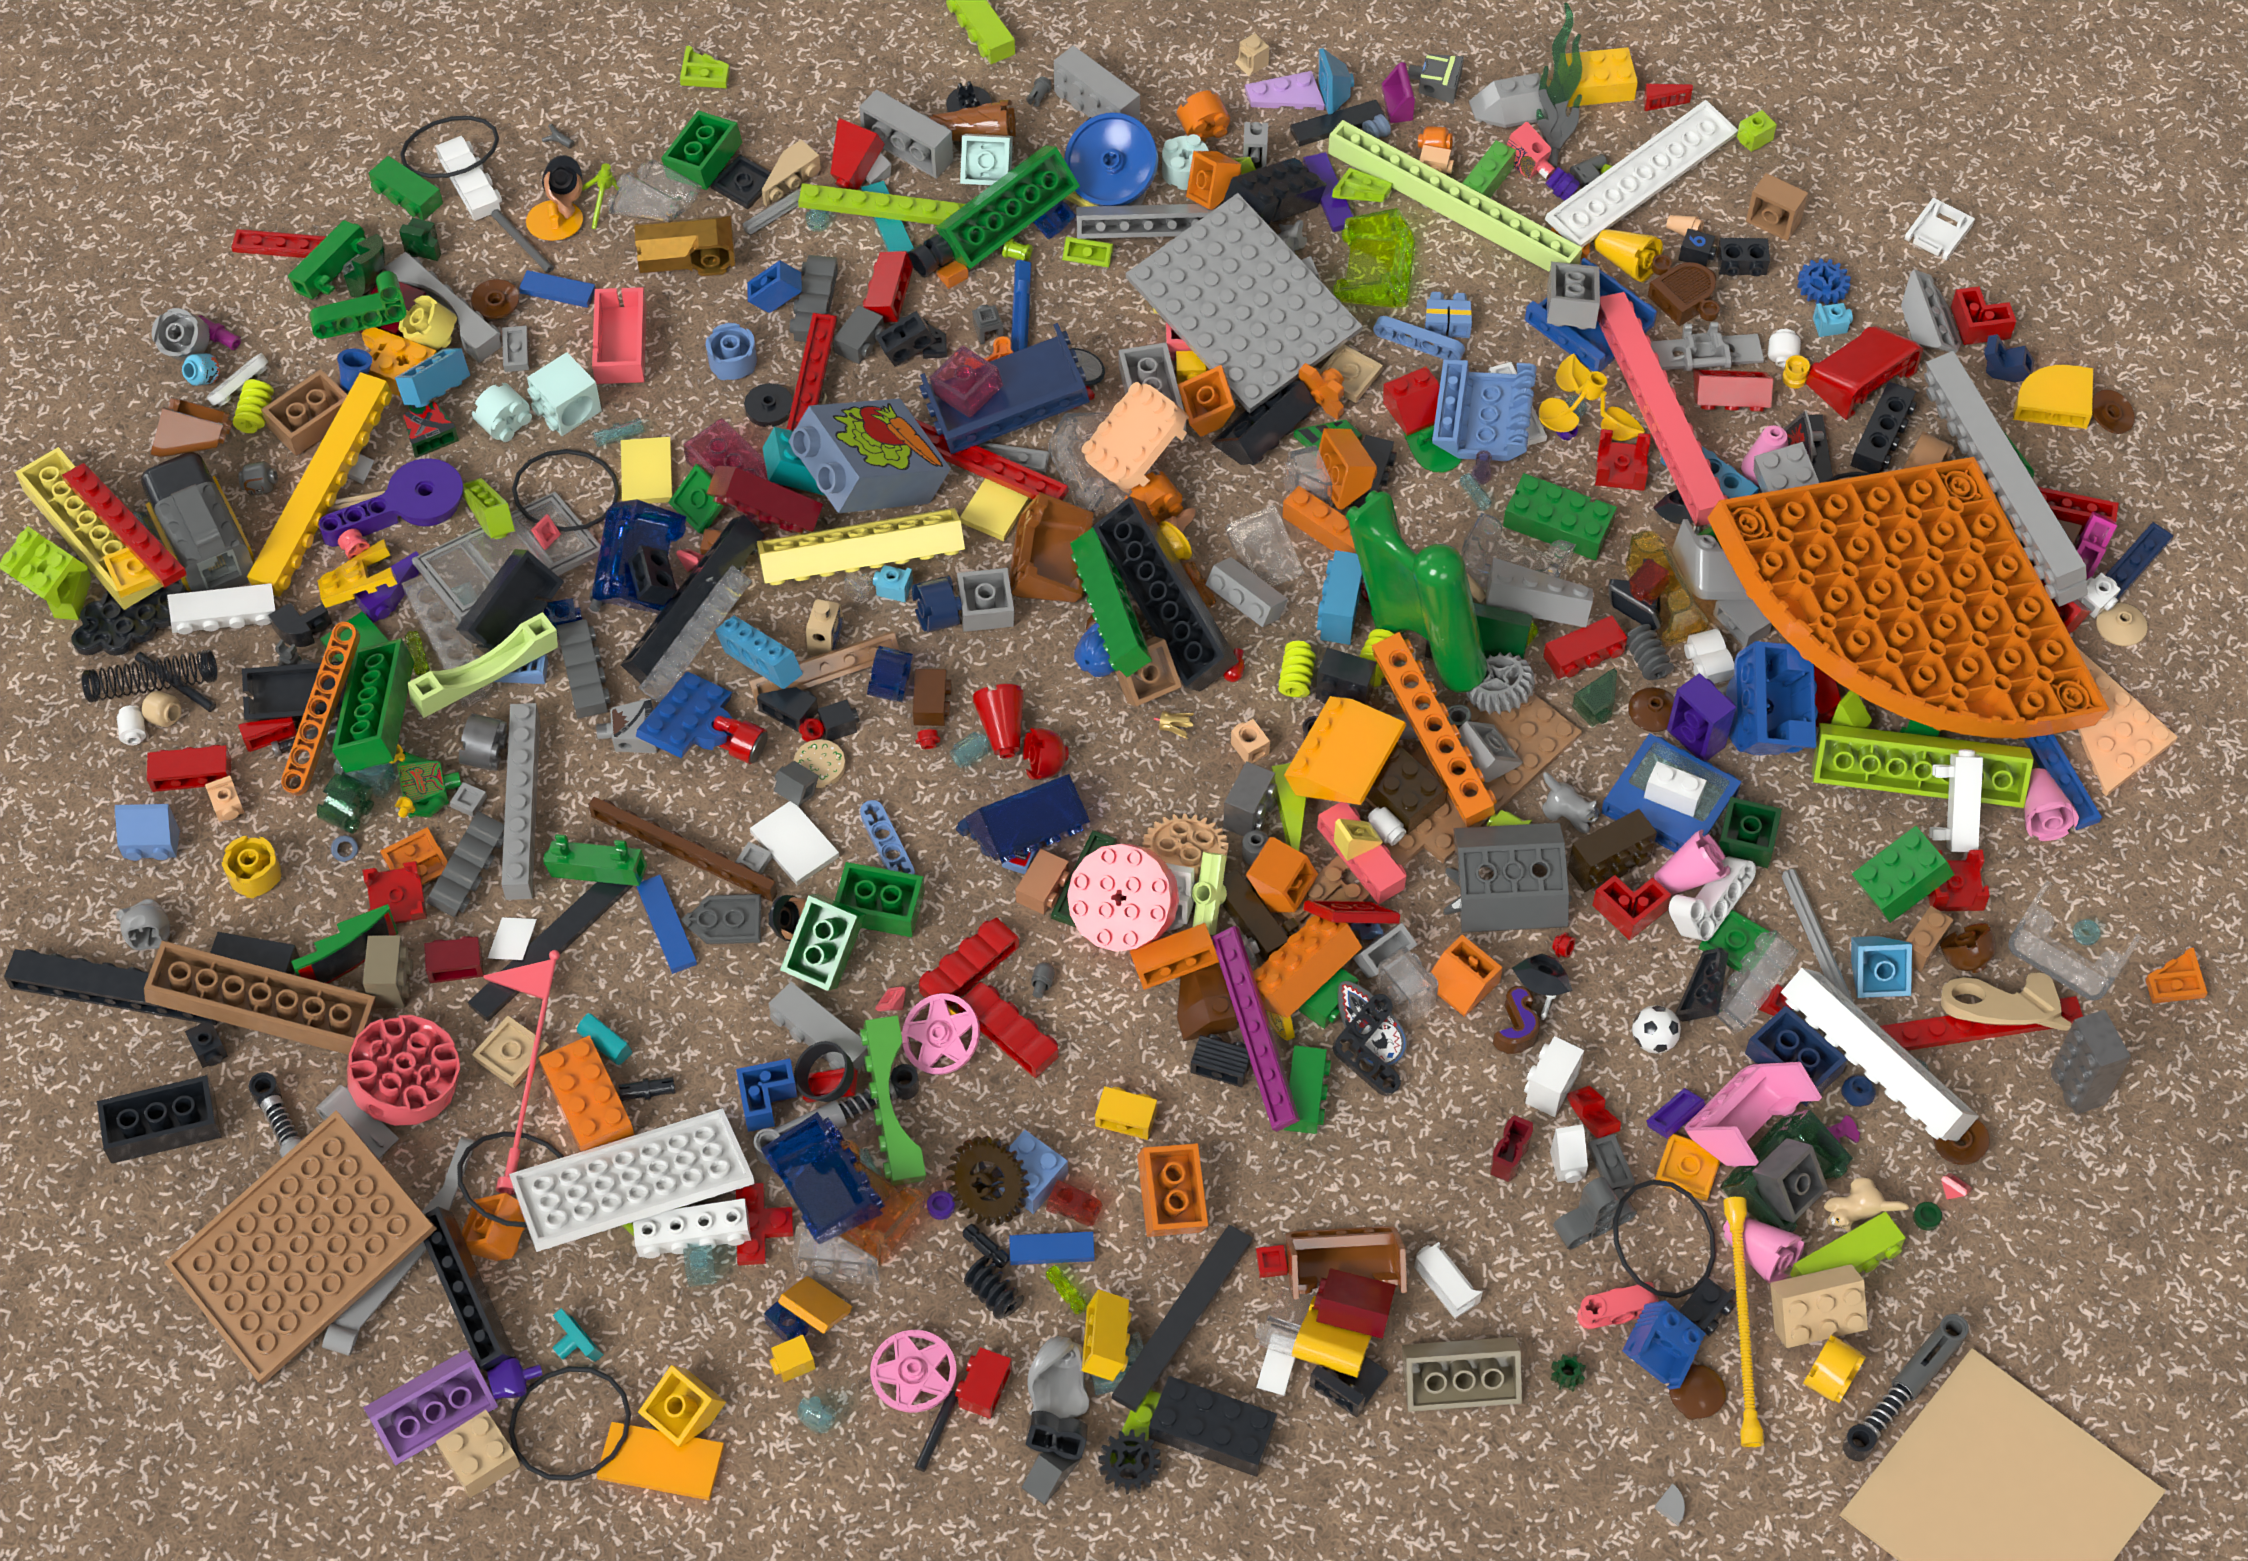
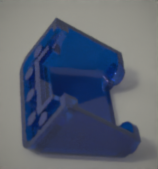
M638 499L612 504L606 515L592 589L593 598L608 604L660 614L670 599L664 606L638 600L628 559L641 545L665 550L669 554L670 543L679 540L685 534L687 516Z

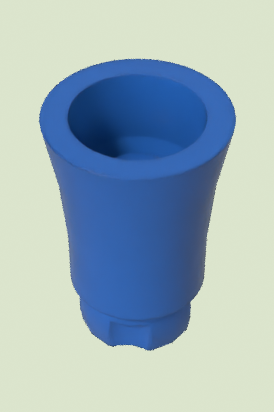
M346 349L340 352L337 357L340 372V388L347 395L360 372L369 375L372 357L361 349Z

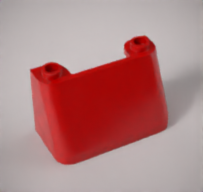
M1879 326L1867 327L1860 336L1821 362L1812 364L1809 368L1806 384L1843 419L1848 420L1855 415L1852 409L1859 402L1861 404L1865 403L1869 393L1894 376L1910 378L1916 374L1923 348L1916 341Z

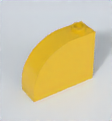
M2052 365L2033 372L2024 380L2020 387L2013 408V420L2087 429L2092 417L2093 368Z

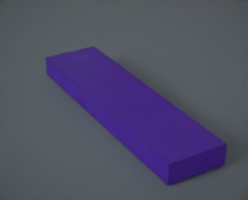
M1326 152L1304 157L1303 163L1309 169L1308 172L1317 174L1327 184L1320 204L1332 232L1354 228L1356 222L1346 199L1332 197L1333 189L1338 184V179Z

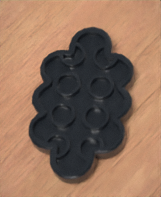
M180 579L165 588L158 589L125 610L107 590L102 600L93 601L83 607L80 613L83 625L74 631L71 642L75 650L82 655H93L101 650L113 656L123 655L130 651L135 643L151 640L155 636L157 629L171 626L167 595L187 593V589Z

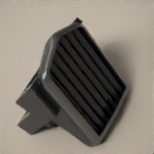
M1644 558L1642 568H1637L1636 582L1610 579L1609 599L1615 609L1641 625L1649 624L1651 626L1650 630L1656 631L1662 625L1660 617V583L1655 582L1654 559Z

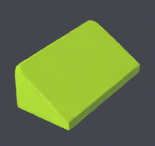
M1066 236L1062 260L1109 268L1114 245Z

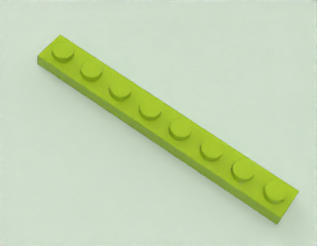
M802 183L798 200L799 208L939 225L965 205L963 203Z

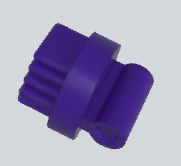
M1557 167L1545 185L1553 190L1552 193L1556 197H1560L1565 201L1577 190L1580 182L1571 173L1568 172L1566 174L1561 168Z

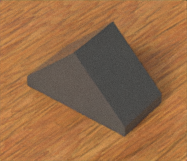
M1054 1451L1039 1454L1022 1489L1045 1505L1079 1464L1080 1459H1066L1057 1455Z

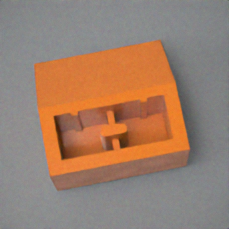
M1269 837L1246 873L1247 878L1271 913L1296 912L1319 875L1305 854L1274 837Z
M1461 935L1444 951L1424 981V984L1465 1017L1500 983L1503 967L1464 935Z

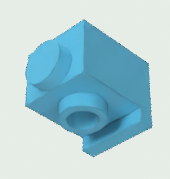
M1821 303L1816 304L1813 321L1819 337L1847 333L1849 325L1853 321L1851 309H1846L1844 303L1822 306Z
M884 565L881 572L876 571L873 577V585L876 586L877 596L906 603L913 584L912 569L907 568L903 570Z

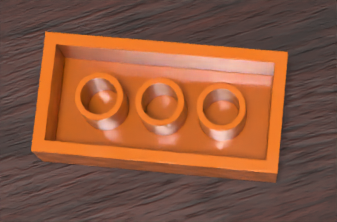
M1316 915L1309 918L1305 926L1297 933L1291 935L1278 951L1273 952L1260 968L1253 971L1265 1010L1289 1018L1362 949L1348 923L1330 922Z
M590 1035L539 1057L543 1073L580 1152L634 1136L630 1119Z

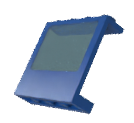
M1649 733L1605 798L1601 813L1616 821L1640 809L1657 831L1655 842L1676 853L1699 830H1704L1703 836L1709 834L1728 805L1730 797H1737L1742 781L1730 773H1725L1715 768L1711 763L1692 756L1687 750L1673 746L1664 738L1656 737ZM1657 761L1707 780L1703 796L1693 817L1644 798L1647 782Z

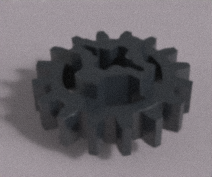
M1133 1429L1130 1430L1129 1436H1125L1122 1430L1119 1431V1438L1117 1440L1112 1436L1108 1437L1110 1446L1102 1445L1101 1452L1105 1455L1098 1457V1463L1103 1465L1099 1468L1100 1475L1108 1474L1105 1478V1483L1108 1485L1114 1482V1491L1116 1492L1121 1487H1125L1126 1494L1130 1493L1131 1488H1135L1138 1493H1141V1485L1143 1484L1150 1488V1477L1157 1479L1159 1472L1156 1469L1161 1468V1460L1156 1459L1160 1456V1450L1153 1449L1155 1441L1151 1439L1146 1442L1144 1432L1139 1437H1136ZM1114 1453L1118 1461L1112 1468L1110 1460ZM1148 1456L1149 1466L1147 1470H1145L1142 1462L1146 1460V1457ZM1127 1458L1129 1461L1135 1459V1464L1132 1465L1129 1462L1125 1465V1459ZM1124 1477H1133L1134 1479H1125Z

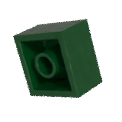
M1730 797L1718 844L1725 857L1752 861L1755 866L1768 869L1782 809Z

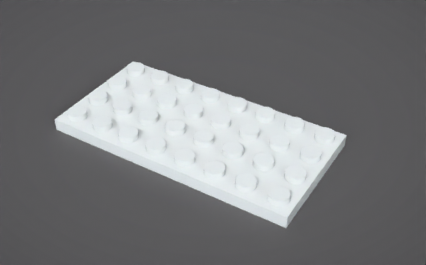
M723 1108L509 1174L536 1252L754 1184L752 1172Z

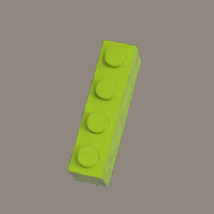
M946 0L949 11L956 14L960 27H965L970 41L977 44L982 58L986 57L990 64H994L1015 55V39L987 0Z
M1883 1212L1794 1263L1790 1275L1793 1278L1851 1264L1858 1273L1863 1270L1865 1273L1874 1270L1882 1259L1887 1257L1888 1260H1891L1902 1252L1901 1247L1906 1238L1887 1212Z

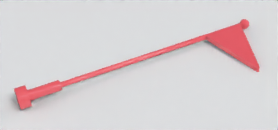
M552 950L549 953L551 960L483 976L485 980L543 999L513 1148L509 1150L505 1175L499 1177L497 1181L496 1191L501 1194L516 1195L509 1174L517 1172L521 1152L518 1148L556 960L560 957V953L557 950Z

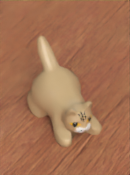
M1862 1177L1856 1178L1851 1183L1849 1196L1833 1197L1825 1203L1824 1208L1831 1212L1827 1219L1828 1225L1838 1226L1850 1232L1852 1231L1851 1226L1855 1221L1873 1218L1880 1215L1883 1211L1908 1210L1909 1206L1900 1201H1885L1882 1193L1875 1187L1873 1180Z

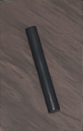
M951 1390L937 1415L915 1464V1469L925 1472L958 1399L955 1396V1391Z

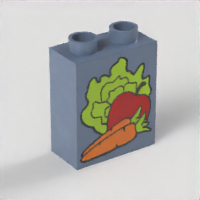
M901 399L808 406L788 441L794 454L804 463L815 479L819 490L825 493L838 513L929 504L951 470Z

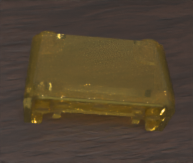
M1647 530L1632 534L1625 569L1630 578L1635 577L1637 568H1642L1644 558L1654 559L1655 582L1659 581L1668 598L1667 605L1671 612V617L1668 620V629L1662 632L1661 636L1665 646L1669 647L1688 640V635L1708 631L1709 618L1698 597L1691 592L1673 553L1665 542L1654 531Z

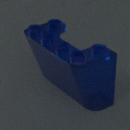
M816 1112L762 1147L761 1151L773 1171L782 1179L803 1214L801 1218L814 1240L818 1244H822L883 1215L882 1208L885 1207V1204L879 1194L871 1187L870 1184L872 1183L864 1170H857L854 1164L858 1160L850 1147L847 1149L843 1147L841 1141L845 1138L838 1127L833 1124L829 1117L824 1119Z

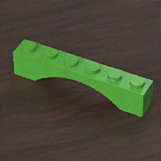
M898 1015L865 1020L864 1029L860 1030L862 1046L867 1045L868 1056H864L866 1071L872 1073L873 1082H869L871 1099L876 1098L878 1109H874L876 1126L881 1125L882 1135L878 1136L880 1152H885L887 1162L883 1163L885 1179H890L891 1187L922 1182L926 1177L922 1150L900 1126L890 1100V1070L902 1045Z

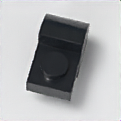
M291 603L268 615L271 625L280 639L284 640V643L290 646L294 644L296 647H306L314 644L313 634L324 631L332 624L329 612L323 603L301 616Z

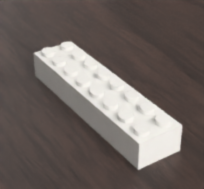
M1801 968L1782 990L1781 993L1788 998L1785 1002L1797 1012L1801 1010L1807 1016L1805 1021L1817 1030L1821 1028L1826 1033L1825 1039L1836 1048L1840 1046L1846 1051L1844 1056L1856 1066L1860 1064L1866 1070L1864 1073L1866 1077L1875 1084L1880 1082L1886 1088L1885 1094L1895 1102L1901 1101L1906 1106L1905 1112L1914 1120L1918 1121L1920 1119L1927 1125L1925 1130L1935 1139L1942 1138L1945 1141L1947 1139L1958 1141L1979 1117L1820 972Z

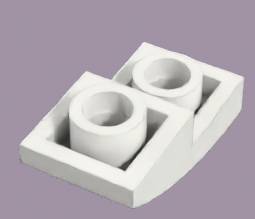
M1273 1332L1256 1388L1285 1396L1296 1359L1291 1356L1296 1339Z

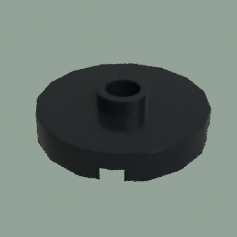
M767 383L758 385L746 395L744 402L746 416L752 423L760 427H766V425H772V427L779 426L789 419L793 400L790 392L778 384Z

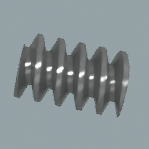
M1649 624L1640 625L1626 635V645L1629 647L1635 662L1638 663L1637 666L1642 671L1644 679H1661L1669 675L1675 666L1673 663H1670L1669 655L1665 654L1666 649L1661 646L1662 642L1657 638L1658 634L1656 631L1650 630L1651 626Z

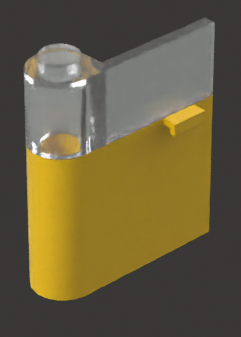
M1282 1286L1265 1324L1260 1322L1257 1328L1255 1339L1259 1340V1346L1358 1378L1372 1336L1316 1322L1318 1310L1313 1309L1316 1296L1299 1294V1299H1293L1290 1288Z

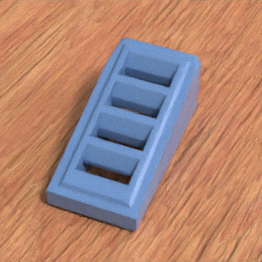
M545 654L524 665L527 666L526 671H522V666L517 669V672H511L494 682L545 684L548 669L547 655Z

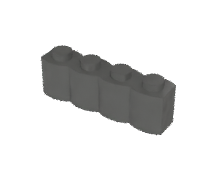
M808 255L807 262L802 263L801 274L804 276L802 292L798 294L800 295L799 300L795 299L794 301L795 319L791 318L790 333L794 334V341H807L813 313L830 314L838 274L837 257Z
M587 619L556 625L577 719L608 712L606 704L611 703L608 688L602 689L601 683L606 682L603 667L598 668L596 663L601 661L598 646L593 647L592 641H597L594 627H588Z
M477 811L427 899V904L454 918L458 911L464 913L471 900L467 897L470 890H477L483 877L479 876L483 868L489 869L495 858L491 854L495 847L500 849L504 842V824Z

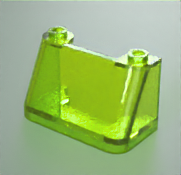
M1393 208L1345 218L1342 239L1350 247L1346 279L1340 278L1334 285L1335 297L1343 303L1396 309L1406 307L1409 297L1415 238L1400 210Z

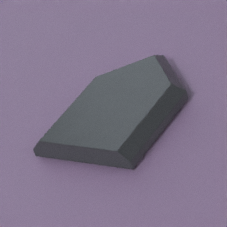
M761 894L707 896L695 910L687 913L680 920L706 944L760 943Z

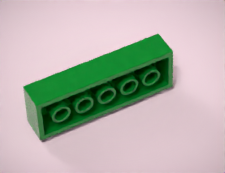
M1045 145L937 225L935 229L949 244L954 259L965 265L968 269H971L1079 188L1080 185L1057 147Z
M402 638L356 650L350 667L332 748L345 773L356 770L360 771L380 764L384 765L395 759L409 690L408 682L411 680L414 659Z

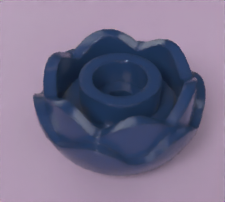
M1852 1075L1844 1081L1841 1094L1850 1105L1863 1107L1873 1102L1876 1088L1868 1077Z

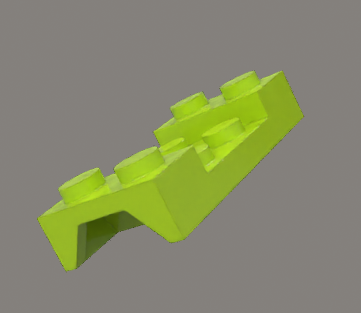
M28 526L17 536L16 542L3 555L0 562L1 570L56 608H59L61 605L57 588L68 573L86 571L88 566Z

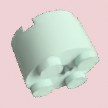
M1198 135L1179 136L1169 139L1164 143L1162 151V176L1169 185L1173 184L1178 186V189L1187 190L1193 150L1209 151Z
M502 383L503 386L500 387L497 385L490 386L478 397L475 402L478 407L476 413L472 411V417L494 439L508 442L513 438L514 432L530 422L532 415L529 413V404L509 384Z

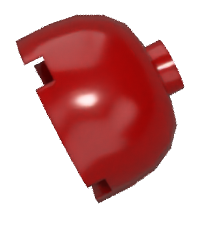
M1031 728L1032 733H1026L1023 745V759L1029 758L1031 770L1026 769L1027 775L1032 780L1050 779L1059 774L1065 761L1068 760V747L1064 745V741L1058 733L1046 728Z

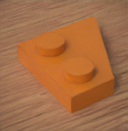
M2194 948L2187 949L2183 955L2177 959L2173 958L2163 968L2156 969L2145 979L2152 1004L2201 999L2207 995Z

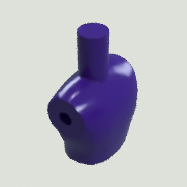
M517 1358L507 1359L493 1369L487 1370L494 1399L521 1397L527 1392L526 1380L543 1376L540 1365L523 1369Z

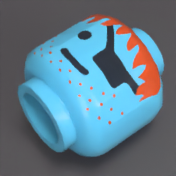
M192 354L185 359L182 373L191 385H210L218 379L220 367L216 358L211 354Z

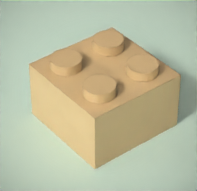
M484 1410L436 1441L440 1453L469 1498H472L520 1467L516 1454L487 1410Z

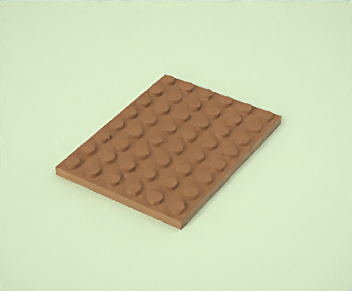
M336 1110L164 1263L255 1379L263 1385L437 1228L345 1118Z

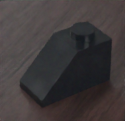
M797 687L761 693L757 696L760 712L799 732V726L804 723L805 719L814 718L818 713L817 698L814 694Z

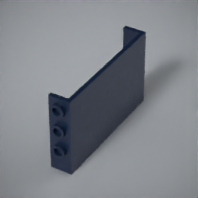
M1058 323L1053 324L1056 337L932 384L928 383L925 373L920 375L923 384L919 388L923 399L929 398L930 403L926 404L931 418L936 416L937 421L933 422L938 436H944L951 454L1090 402L1083 382L1086 380L1082 366H1076L1075 363L1079 362L1074 348L1069 350L1068 345L1071 344L1066 330L1061 331Z

